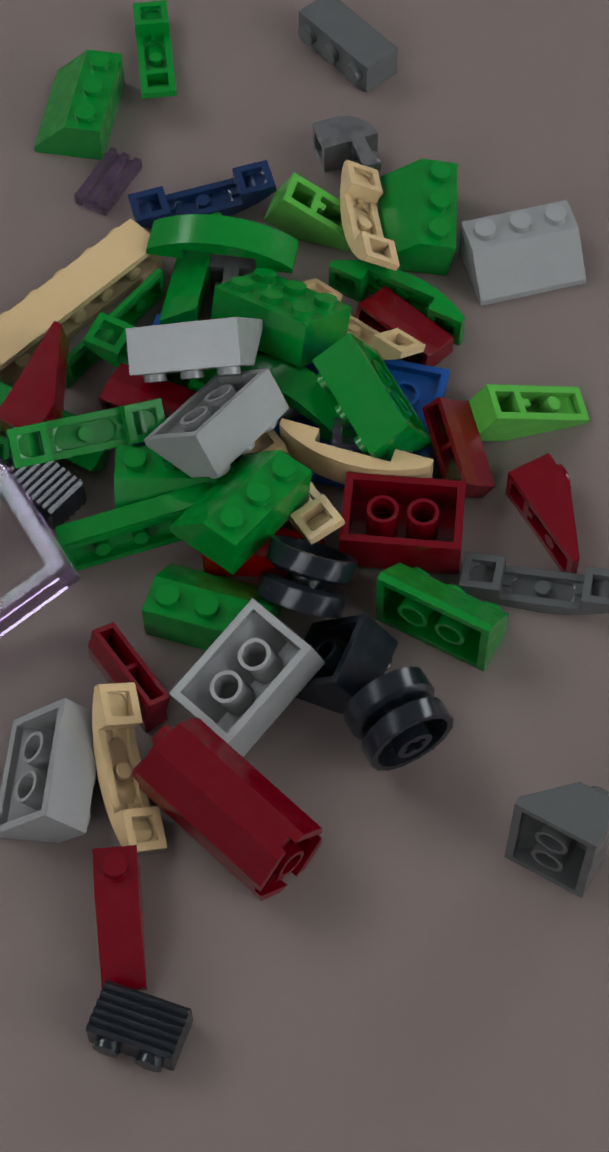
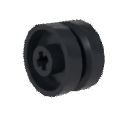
M273 535L266 557L278 568H268L261 572L256 593L272 603L298 612L326 618H341L347 594L337 585L352 582L358 560L343 551L317 542L310 545L302 538Z
M419 667L396 669L376 678L355 694L344 709L346 724L352 734L359 740H362V751L371 766L378 771H389L403 767L421 758L442 742L453 727L454 719L444 703L439 698L434 697L435 689L426 674Z

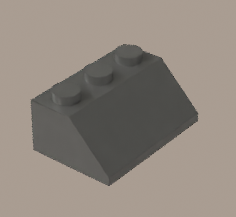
M577 782L519 796L514 804L504 857L582 898L602 863L609 845V792L601 787H590L582 782Z

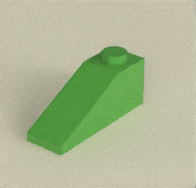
M293 172L274 193L264 221L296 239L353 253L346 241L342 227L340 200Z
M486 384L469 400L481 441H508L583 425L590 421L579 387Z

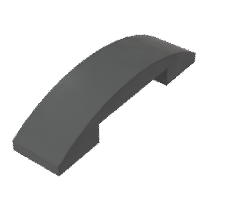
M465 552L459 587L465 593L496 604L541 613L565 615L609 613V569L586 566L585 575L511 566L506 565V556Z

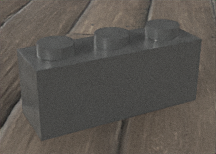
M315 0L299 11L298 34L302 42L315 49L328 64H333L346 76L348 81L358 85L366 93L397 73L398 47L342 1Z

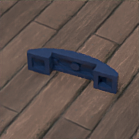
M267 160L232 168L233 178L167 195H165L163 186L128 194V200L135 222L141 227L152 228L154 220L175 215L212 214L215 212H221L222 216L234 215L261 202L276 192V184Z

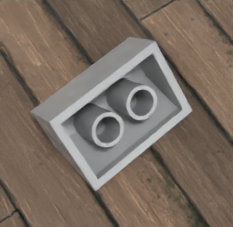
M567 200L461 222L459 252L480 306L586 284L579 227Z
M228 317L125 328L129 375L144 376V383L168 381L167 374L180 373L181 380L204 378V370L217 369L218 376L241 374V367L253 366L255 363L263 330V319Z
M269 368L241 371V374L218 376L216 374L144 439L147 447L191 478L210 477L215 479L226 474L231 469L230 464L238 456L252 450L255 446L254 441L263 433L275 428L279 423L278 419L289 409V406Z
M252 598L169 694L196 718H200L236 752L244 757L320 670L325 661L308 643Z
M63 698L13 720L0 790V838L61 843L86 834L91 819L90 806L93 787L97 780L93 747L92 710L67 698Z

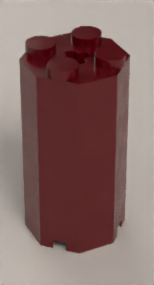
M190 718L179 722L174 728L167 724L156 732L152 739L154 746L147 757L139 762L132 772V777L139 783V789L260 901L279 894L287 886L282 879L290 872L297 877L316 853L322 843V837L318 835L322 833V828L200 718Z

